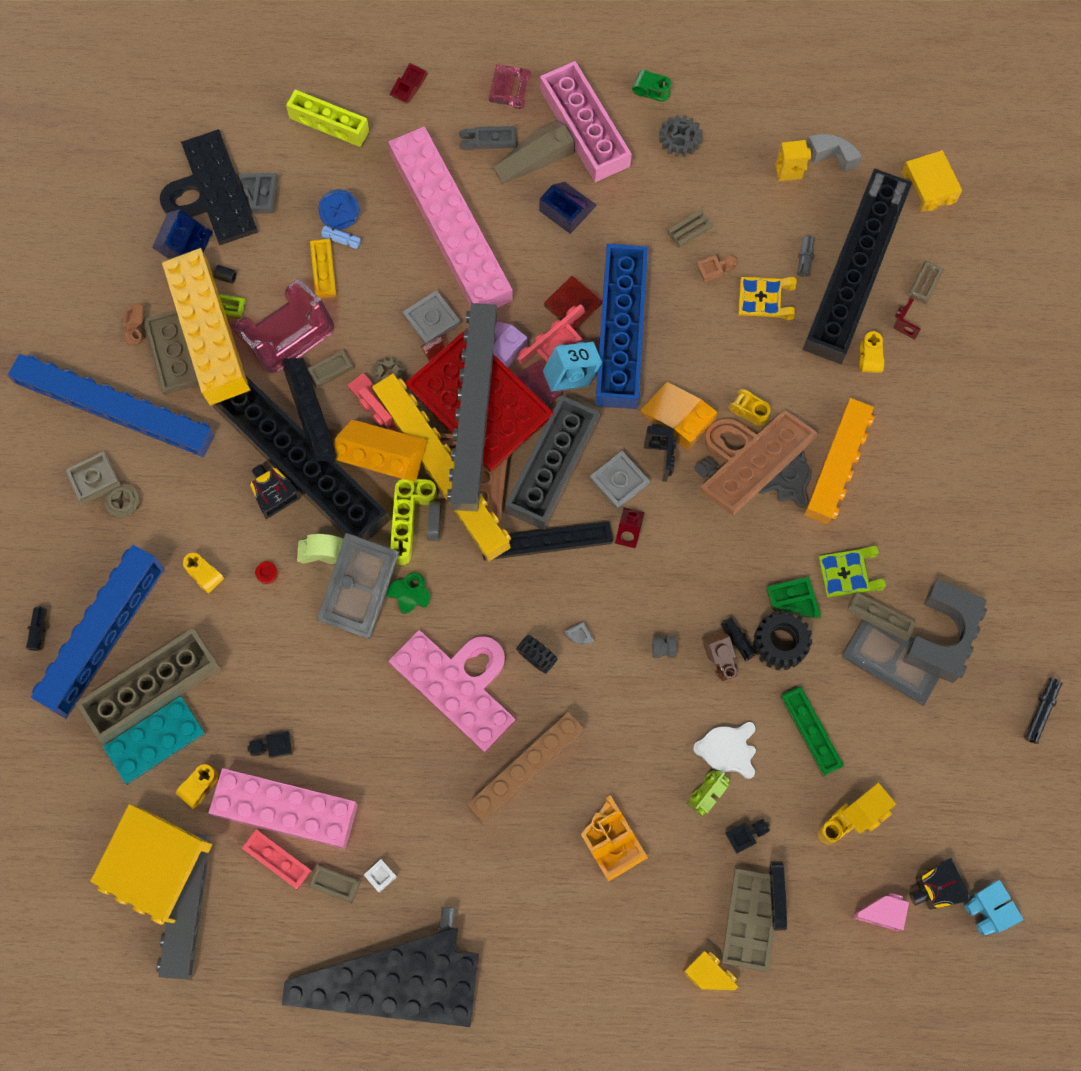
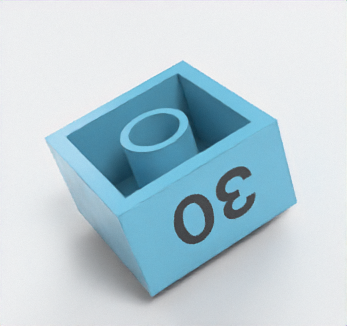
M579 342L571 345L561 344L555 346L543 369V373L551 392L588 387L602 361L594 342Z

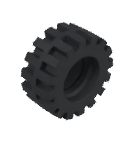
M526 635L516 648L524 659L546 674L558 660L544 644L531 635Z

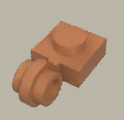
M728 254L719 262L717 256L714 255L697 261V267L703 281L707 282L723 276L722 268L727 272L734 270L737 267V259L732 254Z
M137 303L126 308L124 311L123 328L126 329L124 341L130 345H136L141 341V333L136 328L143 322V306Z

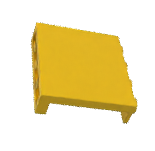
M129 804L90 882L98 886L97 890L106 895H110V893L115 895L114 900L125 905L130 903L133 905L132 910L143 915L146 913L150 914V919L158 924L163 925L164 922L174 923L175 919L169 916L201 851L209 853L212 844L142 807Z

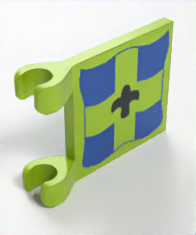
M870 546L859 550L819 556L826 597H839L855 594L856 592L883 591L886 587L885 580L878 579L869 582L864 558L877 557L879 553L878 547Z

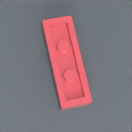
M255 830L242 847L244 851L297 890L312 872V870L258 830Z

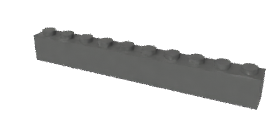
M471 303L470 311L466 312V323L469 324V328L464 331V343H467V348L462 350V362H465V367L460 369V381L463 382V386L458 389V401H461L460 408H456V421H459L458 428H454L453 440L457 441L456 448H452L451 461L455 462L454 469L450 468L449 482H452V489H448L447 502L451 503L452 510L478 512L497 324V305Z

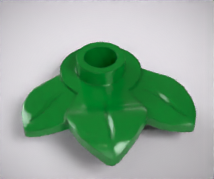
M410 573L403 580L394 581L386 594L389 598L398 599V606L402 614L412 612L417 605L427 608L430 602V593L425 588L423 576L419 573ZM412 581L418 582L416 587H411L410 584Z

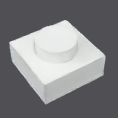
M382 859L364 874L379 893L397 878Z

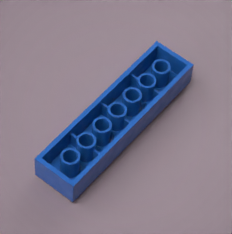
M607 244L599 342V356L602 364L597 371L595 406L637 409L648 256V247Z
M133 544L130 549L123 553L122 561L118 567L111 571L108 582L99 589L96 600L87 607L84 612V618L80 624L73 628L70 639L60 647L58 657L54 663L52 662L48 665L45 671L46 675L32 690L33 694L30 698L67 719L76 702L79 701L165 570L155 556Z

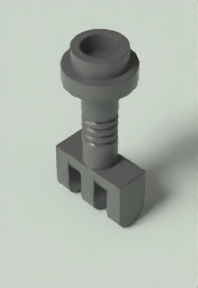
M706 457L696 464L694 469L703 479L706 476L711 478L716 473L715 469L718 465L710 457Z

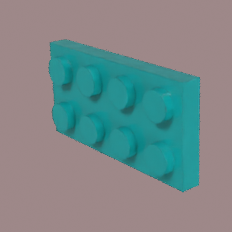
M180 696L102 747L124 783L129 785L204 736L205 732L184 699Z

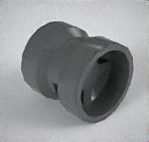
M670 635L666 638L652 636L653 658H661L664 655H667L669 658H676L675 635Z

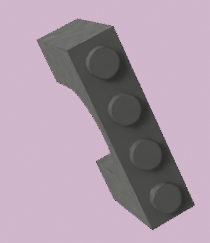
M937 579L931 585L924 605L940 611L954 620L959 630L958 643L954 646L945 647L916 636L910 642L903 662L951 683H954L958 678H962L967 669V666L964 665L966 658H970L974 649L971 646L972 641L977 638L980 632V627H978L979 621L984 619L987 609L984 608L987 600Z

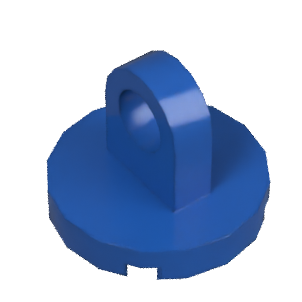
M342 189L330 190L324 194L318 206L320 219L325 225L334 227V229H344L354 224L360 211L355 196L349 191Z

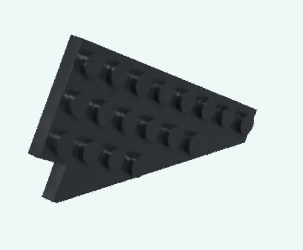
M458 928L448 929L286 979L284 982L282 1005L471 1027L479 953L457 951Z

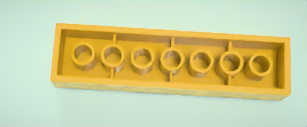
M199 248L162 262L201 393L208 404L211 406L250 391L210 264L202 249Z

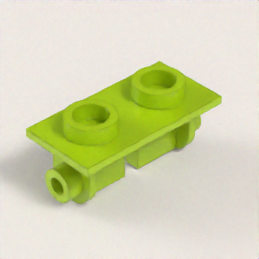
M718 770L709 772L705 776L701 787L691 794L687 806L695 808V811L700 816L708 814L716 803L711 795L714 794L717 798H720L729 787L728 783L730 780L724 776L725 773Z

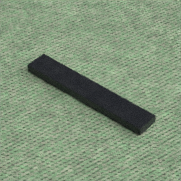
M609 522L509 534L511 548L495 559L612 544Z

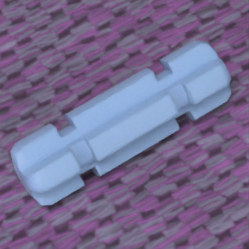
M324 226L321 232L322 237L332 238V241L346 246L349 244V247L355 249L359 247L361 242L360 237L350 236L349 233L338 229L332 230V227Z

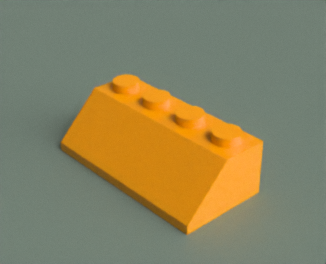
M351 420L335 438L334 448L337 454L335 460L416 482L427 440Z

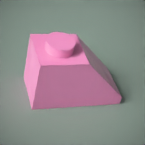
M889 893V896H884L854 913L853 919L894 931L904 930L909 902L903 901V897L900 895Z

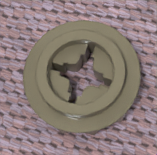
M384 356L383 359L377 360L374 367H372V378L376 384L390 376L389 374L384 375L383 368L388 370L392 368V374L394 373L397 379L401 378L404 380L405 368L401 361L396 360L394 357L387 358Z
M120 484L121 487L115 488L105 495L104 505L112 516L120 518L131 516V513L137 510L138 503L140 502L138 493L132 486ZM124 495L128 502H125L121 508L117 501H120Z

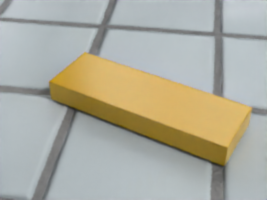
M330 239L310 241L316 299L337 297Z

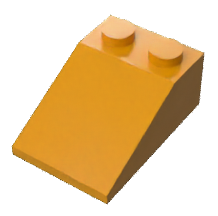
M666 382L640 410V413L652 423L663 425L666 428H673V436H677L676 442L687 451L701 438L708 427L715 422L718 413L702 399L669 382Z

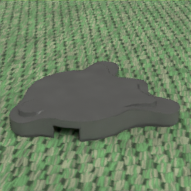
M804 451L796 456L759 493L765 494L776 490L779 501L792 500L798 507H806L808 504L806 488L810 483L811 469L809 470L806 464Z

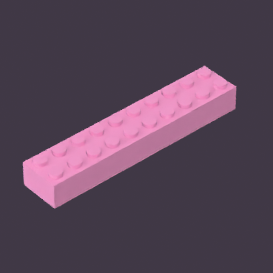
M425 126L388 141L390 156L469 306L471 307V303L495 304L498 308L512 302L513 290Z

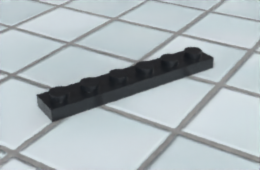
M283 358L281 364L314 462L335 461L337 454L304 358Z

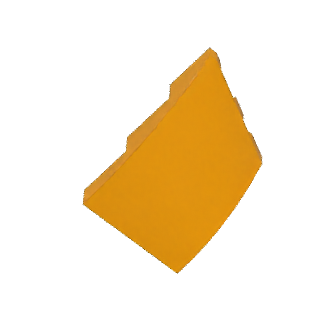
M607 796L606 803L599 813L596 812L591 824L585 828L581 836L609 882L648 857L612 796Z

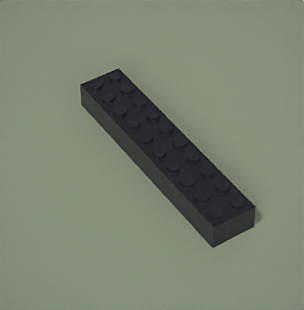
M874 168L802 350L842 364L911 188V181Z
M247 376L246 379L250 391L212 405L227 422L274 468H277L344 536L346 533L369 540L390 521L388 512L335 461L314 462L305 432Z

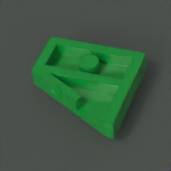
M809 577L766 588L772 610H785L786 613L791 611L795 615L820 619L821 614Z

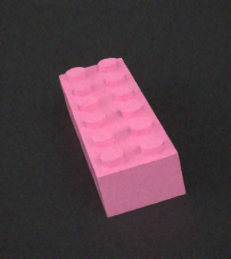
M576 61L540 76V91L558 122L566 125L574 139V148L594 182L596 183L629 168L632 154Z
M222 768L209 814L213 817L346 850L358 804L355 801Z

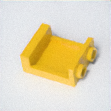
M943 150L906 161L901 173L904 179L910 177L921 200L919 208L921 212L926 210L933 211L945 204L952 205L957 202L962 192V188Z

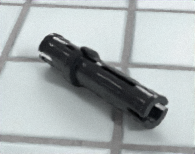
M1055 678L1048 679L1043 695H1040L1038 698L1039 704L1024 737L1025 740H1029L1033 744L1039 743L1050 712L1057 704L1056 698L1063 685L1061 681L1058 682Z

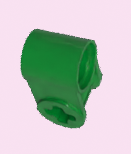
M640 70L632 91L640 97L664 102L670 98L671 80L667 76L655 74L648 70Z

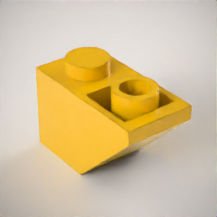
M705 951L702 952L683 971L686 977L699 990L733 991L738 988L735 984L737 981L735 976L729 970L724 972L718 966L720 961L711 952L708 954Z

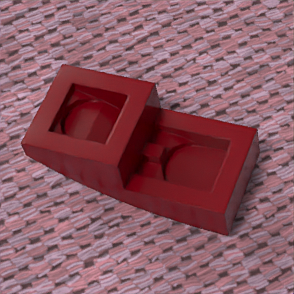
M409 63L401 78L398 77L390 92V96L407 104L421 87L428 75L427 71Z

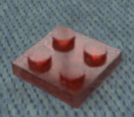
M571 276L544 302V307L558 319L562 320L567 316L566 313L573 306L578 307L581 304L584 307L585 313L570 325L576 331L602 305V300L575 277Z

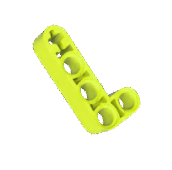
M401 479L395 485L390 548L400 553L401 544L404 549L402 556L397 558V565H406L412 557L415 504L429 505V501H436L437 499L436 486L431 480L417 479L414 482ZM404 488L411 490L410 493L405 495L401 494L400 491ZM425 489L432 490L430 495L422 494ZM406 508L409 510L406 515L399 514L401 509ZM400 529L408 530V533L404 536L397 534Z

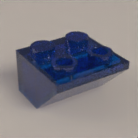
M566 182L553 184L539 199V211L570 234L596 207L595 203Z
M179 209L167 213L152 248L168 259H173L199 248L204 252L212 231Z

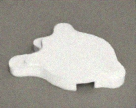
M747 722L739 728H714L702 740L694 744L693 751L714 770L737 772L745 779H751L755 775V770L750 760L754 756L756 749L753 746L747 745L746 740L755 732V725Z

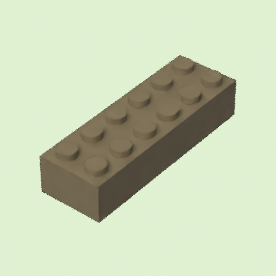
M191 628L76 702V705L98 741L106 745L220 671L221 668L194 628Z

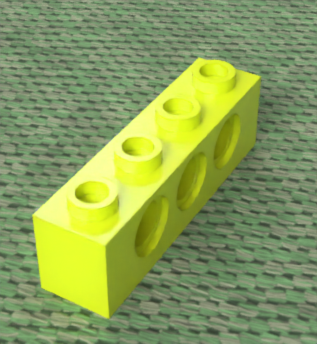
M294 90L286 104L289 119L358 147L362 146L369 133L367 118L298 90Z

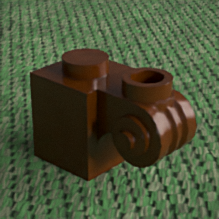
M721 630L703 637L702 641L708 659L715 665L717 664L716 676L721 681L737 677L738 667L733 662V658L736 655L730 636Z

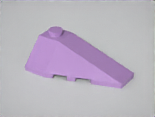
M497 321L494 355L508 368L517 359L519 352L527 347V337L513 325Z

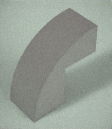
M829 134L812 135L808 137L806 143L807 148L811 150V160L813 163L835 156L843 172L857 168L862 158L859 151L851 143L838 136Z

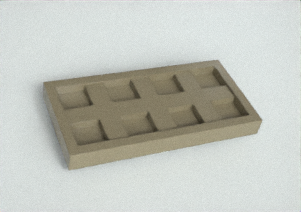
M734 869L721 963L769 972L774 936L770 877L767 874Z

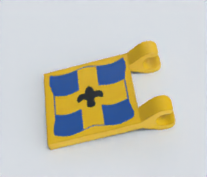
M741 277L738 316L777 317L793 320L795 308H781V290L783 288L794 291L797 279L795 277L783 279Z

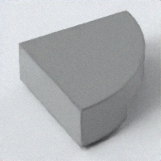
M584 622L564 631L565 636L576 644L587 645L594 642Z

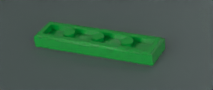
M800 686L781 695L780 698L822 776L824 777L844 767L802 687Z

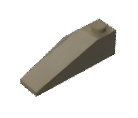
M554 121L534 131L494 166V171L503 185L574 154V139L566 125Z

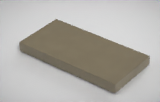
M174 310L143 319L163 394L166 395L198 386L199 383L177 311Z

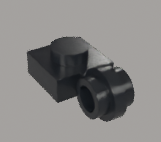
M289 731L266 735L267 744H263V740H253L247 746L250 756L263 755L264 750H268L269 758L293 755Z
M761 819L752 824L753 829L750 830L745 822L726 832L725 835L735 853L738 854L757 844L753 836L754 834L761 837L770 832V824Z

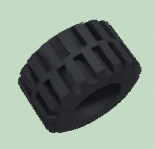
M780 610L778 614L775 611L770 616H766L755 631V639L753 640V646H756L754 651L757 653L756 655H760L759 660L761 662L766 661V666L769 668L775 666V670H780L781 668L789 670L791 667H796L811 649L812 639L810 637L812 632L807 630L808 623H802L801 620L803 618L800 615L797 618L794 617V612L791 611L789 614H785V610ZM777 630L789 633L793 638L794 648L789 651L777 649L771 642L770 634Z

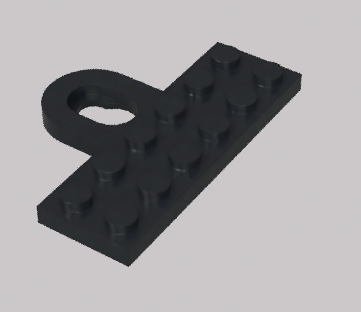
M219 129L182 141L181 144L193 175L170 182L163 188L160 193V204L164 213L173 219L184 220L207 212L219 246L258 233ZM188 190L199 192V198L191 204L179 206L175 203L176 199Z

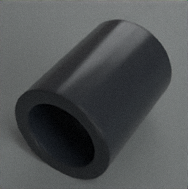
M222 265L216 266L214 271L215 279L231 284L236 280L237 270Z

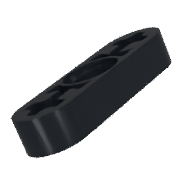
M770 861L772 926L774 931L787 930L784 864L783 861Z

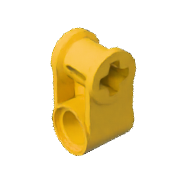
M871 331L866 334L864 340L860 343L859 370L866 373H882L884 369L883 338L880 333Z
M740 389L735 401L728 406L732 413L756 426L765 425L771 411L770 405L766 401L761 400L745 389ZM762 411L765 415L760 416L757 415L755 412Z
M189 553L184 557L183 566L186 572L207 594L224 580V577L199 554ZM191 564H198V566L195 568L194 566H191Z
M207 764L198 766L189 778L179 786L175 794L192 809L196 808L219 779L218 771ZM205 771L208 772V775L210 776L208 780L204 779L205 777L203 773Z
M847 803L841 806L819 828L817 834L823 844L831 845L854 828L842 813L849 806ZM826 828L833 829L835 833L834 838H829L826 835Z

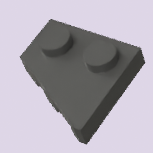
M276 173L239 174L252 211L254 213H273L278 175Z

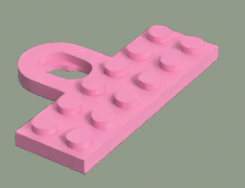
M418 630L388 661L394 669L484 753L516 721L509 712L485 691L490 683L501 673L505 663L502 647L492 638H473L450 659L427 636ZM479 654H486L489 657V662L486 665L485 672L477 677L469 676L464 670L467 660L477 657Z

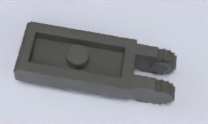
M514 126L475 127V129H463L459 132L461 139L475 138V140L461 141L460 149L473 150L475 148H516Z

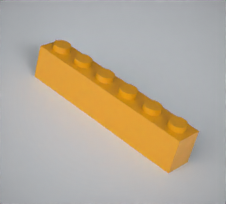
M852 398L849 399L804 516L826 525L829 524L831 519H836L840 510L836 506L839 500L843 501L847 491L844 485L846 481L850 482L854 470H851L852 464H857L861 455L858 448L860 445H864L868 436L865 433L866 427H871L875 415H872L873 406Z

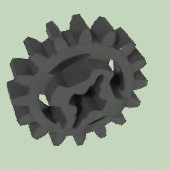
M676 115L675 120L669 117L667 123H662V128L659 131V143H663L662 149L668 148V154L675 152V157H678L679 153L686 157V152L692 155L694 149H699L702 141V129H698L699 123L693 124L694 118L686 120V115L682 119H679V116Z

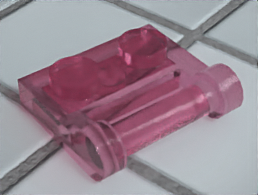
M496 64L489 102L522 109L525 103L527 81L530 80L531 72L528 69ZM514 77H519L520 81L516 97L510 96Z

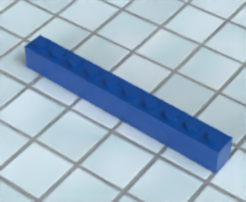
M19 353L8 373L9 378L14 384L203 458L214 438L211 427L202 421L196 423L184 414L176 415L166 407H155L146 399L137 400L128 392L123 391L120 393L107 384H103V386L96 384V381L89 377L81 378L75 372L68 369L63 371L51 362L45 364L30 354L25 356Z

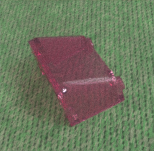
M297 279L286 288L285 297L288 302L257 324H254L250 318L245 317L231 325L235 334L268 373L280 371L283 368L281 364L283 358L300 357L327 338L334 330V322L323 301L300 279Z

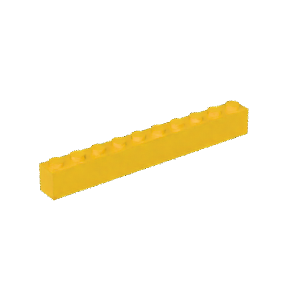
M393 373L372 386L374 394L384 409L392 416L393 422L401 433L427 440L421 463L447 500L448 489H452V482H449L450 468L454 469V461H451L452 452L447 444L442 445L440 442L441 436L435 427L431 429L428 424L430 420L426 413L418 410L416 406L419 404L412 394H407L405 391L407 386L401 378L397 379ZM480 494L478 512L454 510V512L488 562L511 548L509 543L511 538L505 529L501 530L497 525L499 523L498 518L493 511L488 512L485 507L487 503Z

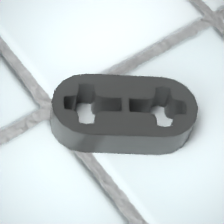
M429 501L428 541H439L441 501Z

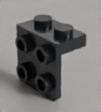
M653 424L652 426H647L644 449L665 451L662 481L667 482L668 476H672L675 456L673 455L677 436H673V428Z

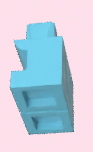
M1000 880L990 883L982 890L971 895L972 899L964 904V908L970 916L978 912L983 916L984 920L976 924V928L981 936L1000 933L1024 920L1013 901L1006 902L1011 898Z

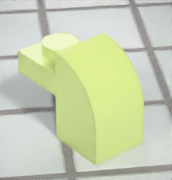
M327 534L307 535V539L298 541L297 562L304 564L319 560L328 564H336L344 539Z

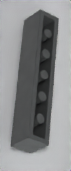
M194 834L211 843L212 837L204 834ZM201 851L169 916L175 919V922H164L166 929L160 938V948H163L162 956L158 958L156 966L159 977L192 980L210 851L209 853Z

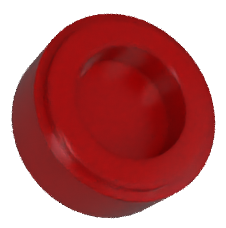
M265 561L256 567L255 575L259 582L271 584L277 579L278 570L272 562Z

